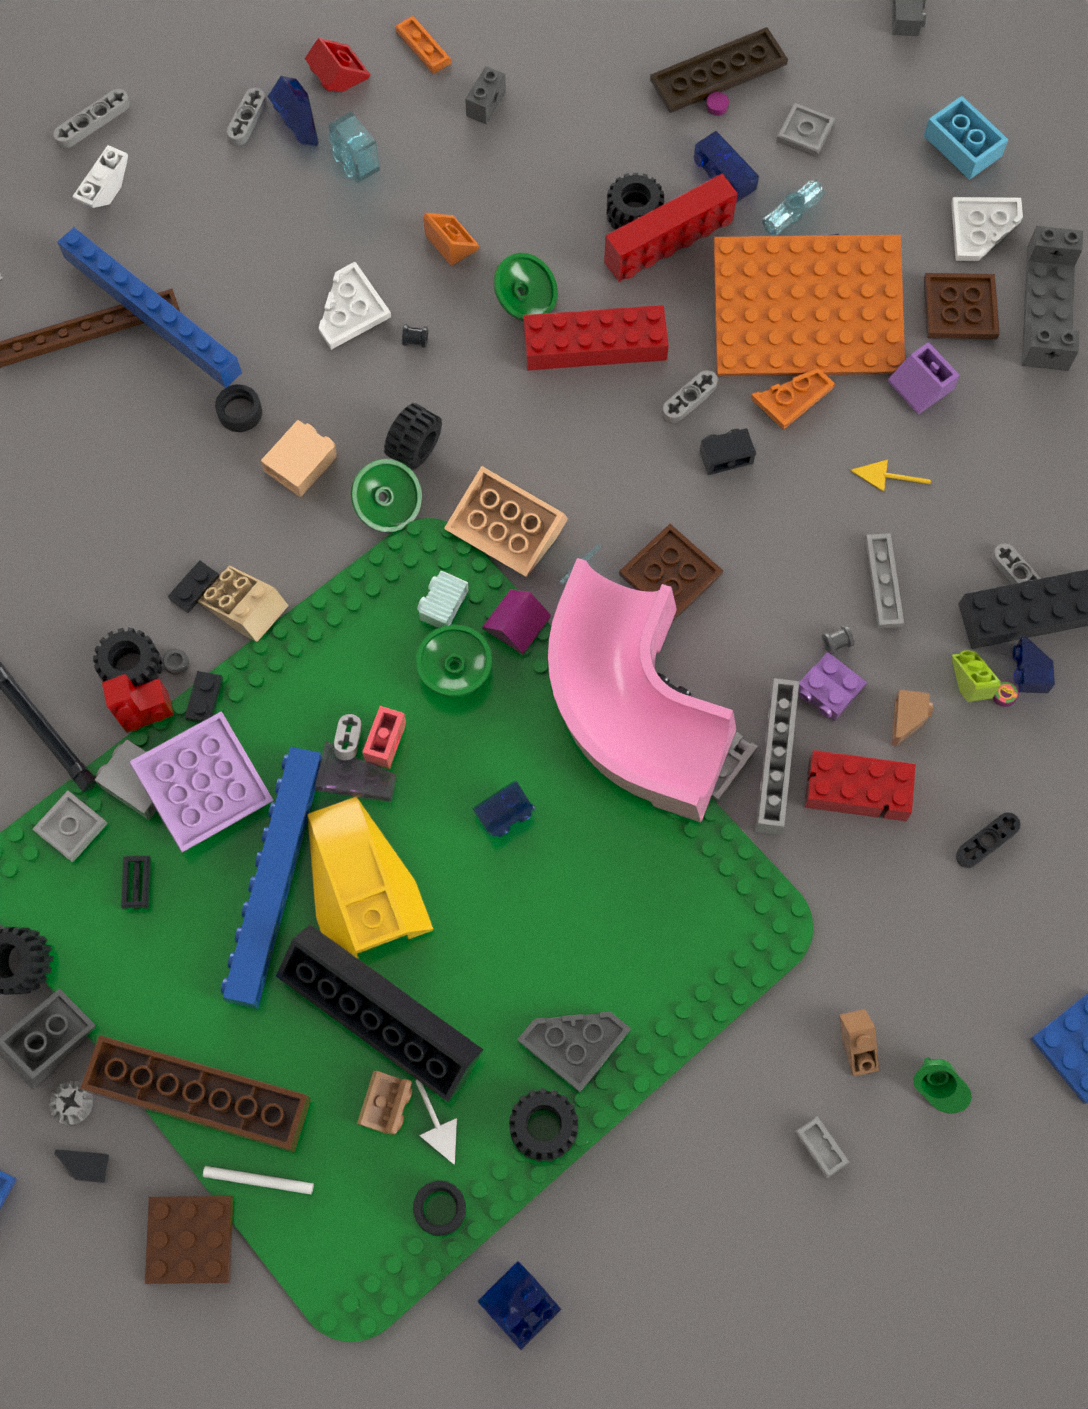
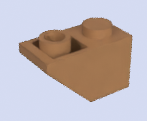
M866 1010L840 1014L841 1037L853 1077L879 1071L876 1030Z

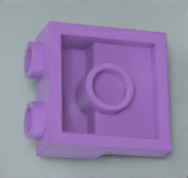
M827 652L817 665L813 666L799 682L798 695L805 702H811L824 717L836 721L866 686L867 682Z

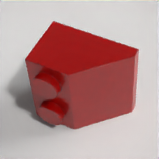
M318 38L304 58L309 64L310 70L320 79L322 87L328 91L344 92L369 79L371 76L347 44Z

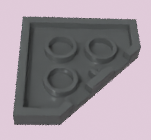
M610 1011L588 1015H568L557 1018H537L530 1023L517 1041L581 1093L631 1031V1028Z

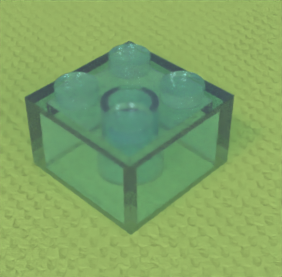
M352 111L328 124L330 131L328 138L332 144L331 154L337 162L340 161L343 164V169L348 177L352 176L359 183L380 171L376 141Z

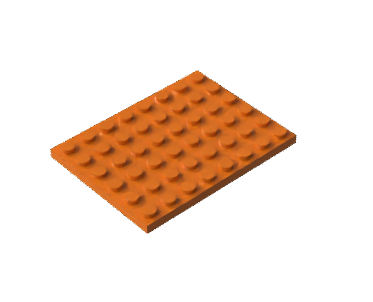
M901 235L714 237L717 376L802 375L818 368L826 375L893 374L905 361Z

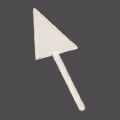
M416 1080L418 1089L435 1125L434 1129L419 1136L455 1165L457 1118L440 1125L423 1084Z

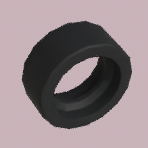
M236 384L228 386L219 393L215 402L220 423L230 431H248L255 427L261 419L263 410L259 396L254 389L246 385ZM240 398L251 401L253 409L246 416L231 418L226 415L225 408L231 401Z
M435 1180L425 1184L418 1191L413 1201V1214L416 1222L425 1232L433 1236H445L453 1233L461 1226L466 1216V1203L463 1194L455 1185L447 1181ZM437 1191L450 1194L456 1204V1213L453 1219L444 1225L430 1223L423 1212L426 1198Z

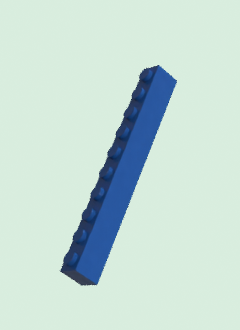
M75 227L57 241L64 258L224 388L228 387L242 374L238 358Z
M290 747L289 754H285L283 757L282 769L284 773L282 779L278 778L275 793L278 795L276 802H272L270 805L269 818H271L269 827L264 828L262 842H265L262 852L259 851L257 854L255 866L258 869L256 876H252L248 890L251 892L249 902L245 901L242 908L244 921L242 927L237 928L235 934L236 950L235 953L231 952L228 960V968L231 969L228 978H224L221 986V994H224L223 998L227 1003L255 1009L259 1007L308 821L307 814L310 813L323 764V759L319 752Z

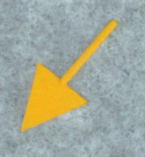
M888 459L850 470L883 492L886 478L931 484L930 479L886 473Z

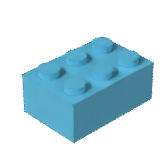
M963 96L928 120L924 137L969 180L1001 158L1009 140Z

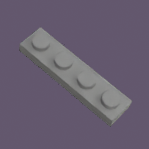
M891 533L866 535L865 543L878 629L903 627L904 618Z

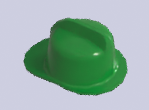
M930 1057L924 1059V1064L915 1073L913 1078L914 1086L918 1092L941 1112L958 1113L964 1111L972 1100L971 1090L956 1073L952 1064L944 1059H931Z

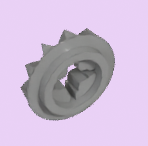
M70 1080L69 1082L59 1084L55 1091L51 1092V1099L48 1105L51 1115L58 1122L65 1125H74L82 1122L90 1114L93 1106V1096L80 1089L81 1082ZM73 1095H75L74 1101L77 1102V1104L80 1107L77 1108L70 1106L68 1110H66L65 1108L67 1104L64 1103L62 1097L71 1098Z

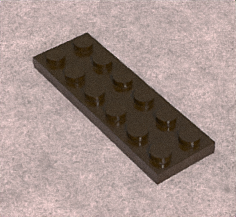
M765 27L650 74V81L669 112L672 113L706 99L714 92H723L786 66L788 58L768 27Z

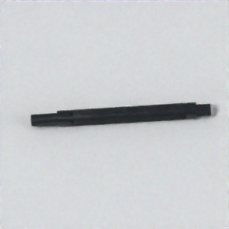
M0 662V690L3 691L50 749L82 792L92 790L96 784V778L77 758Z

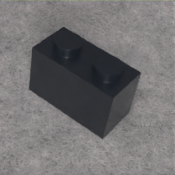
M747 428L741 430L732 429L721 435H709L701 440L699 450L708 475L754 464L756 455Z

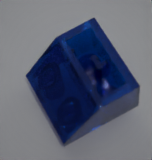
M519 1261L477 1301L520 1350L562 1310Z

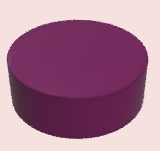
M714 92L708 96L706 108L709 113L723 115L727 112L729 99L724 93Z

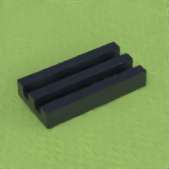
M123 856L121 908L123 910L128 908L149 909L150 856ZM130 862H134L133 902H129ZM141 862H144L142 901H139Z

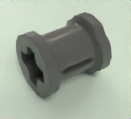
M846 625L836 632L822 634L824 647L830 654H834L835 650L842 647L854 646L852 632Z

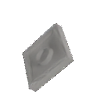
M794 103L776 141L818 157L835 123V118Z
M67 791L32 830L73 862L108 823L71 792Z

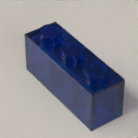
M717 131L695 144V163L708 173L710 179L723 174L738 193L736 203L757 190L759 175Z

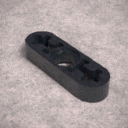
M1010 812L1003 813L962 844L956 852V860L959 865L964 868L974 867L1012 838L1020 829L1019 818ZM1010 821L1013 825L1000 834L997 830L1002 827L1004 822ZM982 835H992L995 839L994 846H985L981 840ZM977 846L979 850L973 855L972 859L968 858L966 860L963 857L965 851L970 852Z

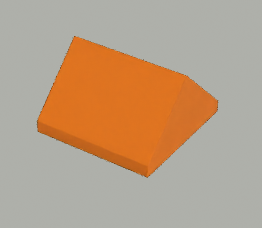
M425 213L423 215L425 236L451 266L479 249V244L454 215Z

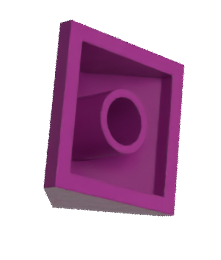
M510 589L482 629L523 655L551 618V614L531 592Z

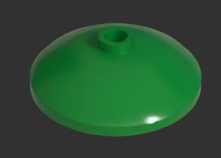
M515 253L506 257L495 271V295L502 308L512 317L524 321V315L551 313L554 309L558 296L557 283L550 268L538 257L528 253Z
M379 459L368 463L357 473L351 487V501L355 513L365 525L380 532H394L407 527L408 523L416 518L421 508L422 490L416 475L405 464L393 459ZM379 493L384 494V501L379 500Z
M447 625L435 629L423 639L417 651L416 666L419 677L430 690L442 696L461 697L476 691L487 680L492 667V655L487 641L477 631L463 625ZM453 664L459 665L457 670H452L450 667Z

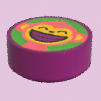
M1001 681V686L993 697L994 702L1002 707L1013 705L1019 696L1018 687L1011 681Z

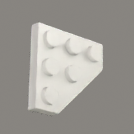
M953 197L951 208L956 261H979L1021 223L1023 218L1021 198Z
M356 262L335 272L333 286L326 301L323 319L319 324V332L331 350L391 318V312Z

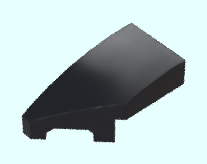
M55 1150L54 1155L66 1168L70 1177L79 1181L105 1182L108 1154Z

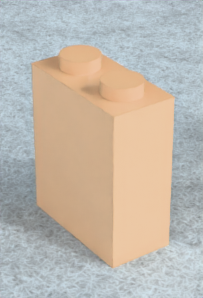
M297 420L261 460L262 467L265 473L301 498L337 458L336 445L327 436L324 438L320 436L310 424H303Z

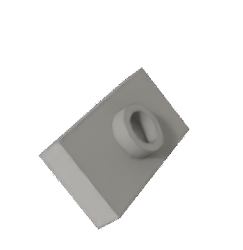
M818 1116L794 1132L826 1179L850 1163Z

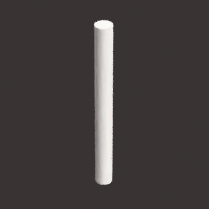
M205 1166L203 1171V1177L311 1195L314 1188V1183Z

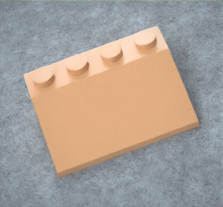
M481 466L444 529L528 577L557 539L568 518L563 512Z

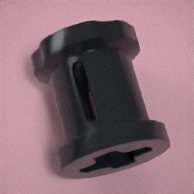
M404 324L402 345L416 344L426 348L428 327L413 328Z

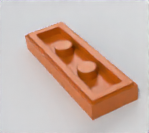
M414 16L395 26L396 32L433 74L451 64V58Z

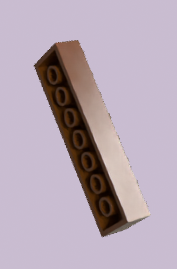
M101 1035L98 1037L80 1089L93 1095L292 1153L295 1152L311 1102L310 1097L302 1093Z

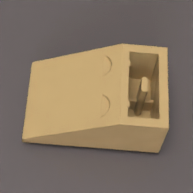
M230 565L198 600L199 604L255 642L259 641L289 606L274 587Z

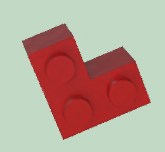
M126 674L102 682L107 708L126 733L174 715L169 693L160 679L138 687L133 685Z

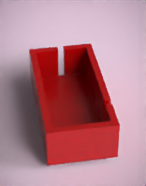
M813 750L809 758L808 784L806 786L804 808L878 818L884 806H888L883 818L907 821L912 814L916 764Z

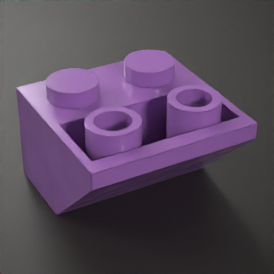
M928 342L913 352L891 375L888 382L913 410L920 414L953 391L960 375Z

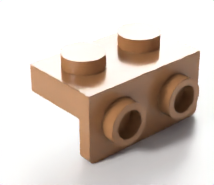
M373 1071L357 1125L384 1134L395 1135L403 1124L404 1116L402 1113L405 1104L411 1098L412 1089L410 1086L412 1081Z

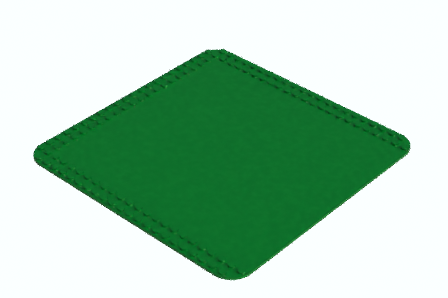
M435 518L413 520L408 523L407 527L392 532L273 623L258 642L251 640L209 673L222 675L223 677L214 715L222 711L273 799L272 802H276L278 795L275 793L278 778L282 779L284 773L282 761L284 755L289 754L290 747L321 753L323 764L310 813L357 797L416 881L433 930L408 939V936L405 935L357 954L358 959L484 1049L465 1084L449 1102L423 1085L440 1125L457 1118L455 1165L419 1136L434 1129L435 1125L416 1084L417 1079L276 977L292 939L309 925H312L321 932L316 919L308 821L258 1009L227 1003L223 998L224 994H221V986L224 978H228L231 969L228 968V960L231 952L235 953L237 946L235 934L237 928L242 927L244 921L242 908L245 901L249 902L251 892L248 890L251 877L256 876L258 869L255 866L258 852H262L265 842H262L264 828L269 827L271 818H269L271 803L181 853L157 811L150 820H147L101 789L97 783L92 790L82 792L71 778L0 832V924L3 928H30V930L40 932L39 936H44L47 939L45 945L51 946L52 951L49 952V956H53V962H49V967L52 970L51 973H46L45 975L48 978L46 983L54 993L61 989L96 1025L95 1029L88 1035L94 1045H96L98 1037L101 1035L292 1090L310 1097L311 1102L294 1153L152 1111H145L211 1196H233L232 1223L308 1321L325 1336L344 1342H359L371 1339L395 1323L791 971L807 953L813 937V918L804 897L712 798H710L702 822H698L654 807L651 801L636 796L616 785L586 758L569 732L553 694L548 663L549 637L552 626L547 622L523 655L483 630V625L509 590L518 589L481 550L445 530L447 521ZM440 571L468 582L469 590L450 625H463L477 631L487 641L492 655V667L487 680L476 691L461 697L442 696L430 690L419 677L416 666V655L421 642L429 633L438 628L421 621L417 607L421 598L426 597L430 592L428 587L431 579L434 576L437 577ZM453 664L450 668L457 670L459 665ZM193 685L171 701L173 716L132 731L86 766L91 774L96 778L100 767L104 764L107 765L112 758L115 748L123 744L126 739L145 752H148L199 724L186 721L185 719ZM380 706L402 712L406 719V726L390 769L365 762L363 756L365 744ZM353 714L361 720V735L357 753L350 760H341L334 754V740L338 722L342 716ZM348 725L346 732L350 733L353 725ZM345 742L342 749L347 750L349 742ZM67 791L71 792L108 823L73 862L32 830ZM123 856L151 857L149 909L128 908L123 910L121 908ZM130 862L129 902H133L134 862ZM141 862L139 901H142L144 862ZM610 1011L631 1028V1031L581 1093L517 1041L530 1023L537 1018H557L568 1015H588ZM373 1071L412 1081L410 1086L412 1089L411 1098L405 1104L402 1113L404 1116L403 1124L395 1135L384 1134L357 1125ZM540 1089L558 1091L559 1095L566 1096L569 1103H572L575 1107V1112L578 1116L577 1137L569 1152L567 1151L560 1159L556 1158L551 1162H536L534 1159H528L522 1152L516 1149L511 1139L509 1119L512 1109L523 1095H528L532 1090L535 1092L540 1091ZM536 1111L528 1120V1132L535 1140L542 1142L550 1141L558 1135L560 1121L557 1115L551 1111ZM205 1166L314 1183V1188L311 1195L203 1177V1171ZM435 1180L447 1181L455 1185L463 1194L466 1203V1216L461 1226L453 1233L445 1236H433L425 1232L416 1222L413 1214V1201L418 1191L425 1184ZM437 1191L426 1198L423 1212L430 1223L444 1225L453 1219L456 1213V1204L450 1194Z

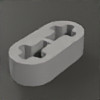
M344 715L338 722L334 740V754L341 760H350L357 753L361 735V720L356 715ZM348 725H353L351 732H346ZM345 742H349L347 750L342 749Z

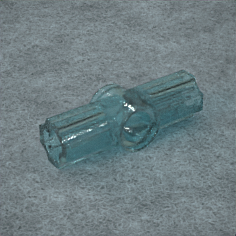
M810 180L797 192L788 194L785 202L763 219L762 224L765 230L770 235H777L791 223L800 221L803 213L824 197L825 191L822 184L817 180Z

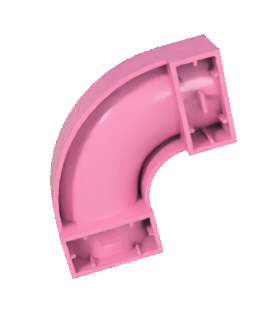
M577 558L552 621L548 649L550 681L564 722L575 743L586 758L616 785L636 796L651 801L654 807L702 822L736 732L733 710L677 692L666 685L655 671L656 653L659 654L677 610L672 587L662 584L660 590L654 592L631 589L601 576L589 566L586 560Z

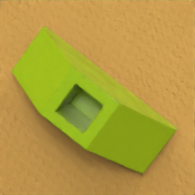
M965 650L960 652V654L952 655V663L959 691L966 701L992 699L1000 688L1001 681L978 653Z

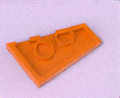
M818 368L794 377L790 382L782 385L776 384L771 386L769 390L761 393L759 391L753 393L750 399L784 430L834 389L835 383Z

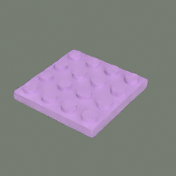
M222 711L129 762L181 853L273 801Z

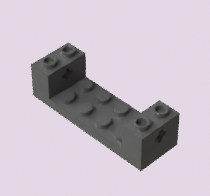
M1036 226L1027 246L1022 366L1069 371L1079 352L1080 331L1072 330L1074 271L1083 246V231Z

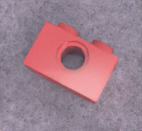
M382 706L379 707L363 750L365 762L390 769L406 726L404 713Z

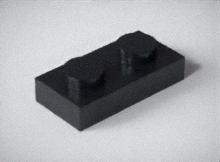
M199 560L168 595L169 600L189 613L204 595L205 591L219 578V573Z
M197 671L185 714L186 721L201 723L214 716L223 682L222 675Z

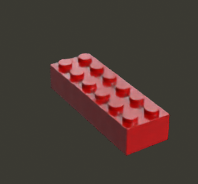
M723 174L716 176L606 235L604 263L618 282L632 278L640 270L650 268L664 257L669 258L677 250L691 246L694 241L702 237H708L720 227L728 226L734 218L738 193Z
M664 305L524 315V338L528 371L667 360L669 343Z

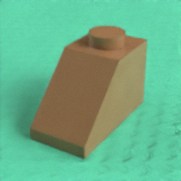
M907 690L898 691L894 703L892 745L897 746L922 727L927 718L932 716L933 702H929L930 693Z

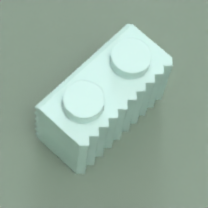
M440 571L437 577L434 576L431 579L428 587L430 592L426 597L421 598L417 607L420 620L438 628L451 624L469 590L468 582Z

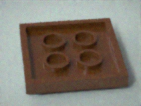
M925 273L924 290L927 338L998 339L1000 333L995 274Z
M671 524L664 528L619 571V575L635 590L654 592L660 590L662 584L672 587L677 609L672 622L723 574V570Z
M233 1196L149 1197L145 1284L230 1283Z

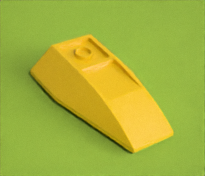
M357 797L307 814L316 919L321 933L358 959L357 953L405 935L408 936V939L433 930L416 881Z

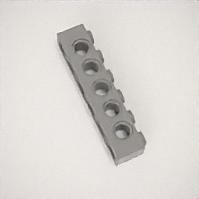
M774 678L770 688L755 832L781 835L784 829L799 681Z

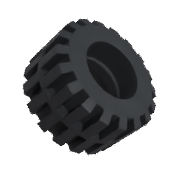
M627 173L624 174V178L618 177L615 183L612 182L607 193L606 209L608 222L612 223L611 227L614 230L619 229L664 205V191H661L662 186L660 183L656 184V179L653 177L649 179L648 175L644 173L642 176L638 175V173H633V175ZM629 202H639L645 206L632 208L626 204Z
M417 403L408 405L396 417L388 431L384 445L385 455L405 464L411 470L418 468L429 457L437 444L441 433L442 419Z
M128 627L127 631L119 628L118 633L115 634L111 631L107 633L109 635L107 639L103 637L100 640L101 646H96L94 650L97 654L93 656V661L96 664L94 668L102 682L126 674L133 685L138 687L159 679L157 674H161L162 668L160 664H162V659L151 638L148 635L145 636L141 630L136 632L134 628ZM131 653L141 655L138 664L128 671H118L115 669L117 662L124 655Z
M4 927V929H0V994L31 993V991L40 988L39 983H45L48 979L45 975L46 973H51L52 970L49 967V962H53V956H49V952L52 949L50 945H45L47 939L44 936H39L40 932L24 927ZM16 947L21 955V965L14 975L9 967V956Z
M540 1089V1091L535 1092L532 1090L528 1095H523L512 1109L509 1119L511 1139L516 1149L522 1152L528 1159H534L536 1162H551L556 1158L560 1159L567 1151L569 1152L577 1137L578 1116L575 1112V1107L572 1103H569L566 1096L559 1095L558 1091ZM548 1110L557 1115L560 1121V1130L554 1139L542 1142L535 1140L529 1134L527 1123L530 1116L536 1111Z

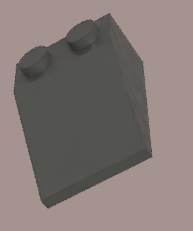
M58 989L0 1037V1057L33 1090L64 1062L95 1029L96 1025L61 989Z

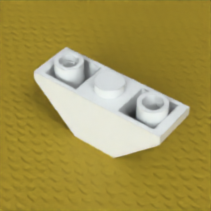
M107 145L72 196L73 199L92 208L109 205L122 187L128 154Z

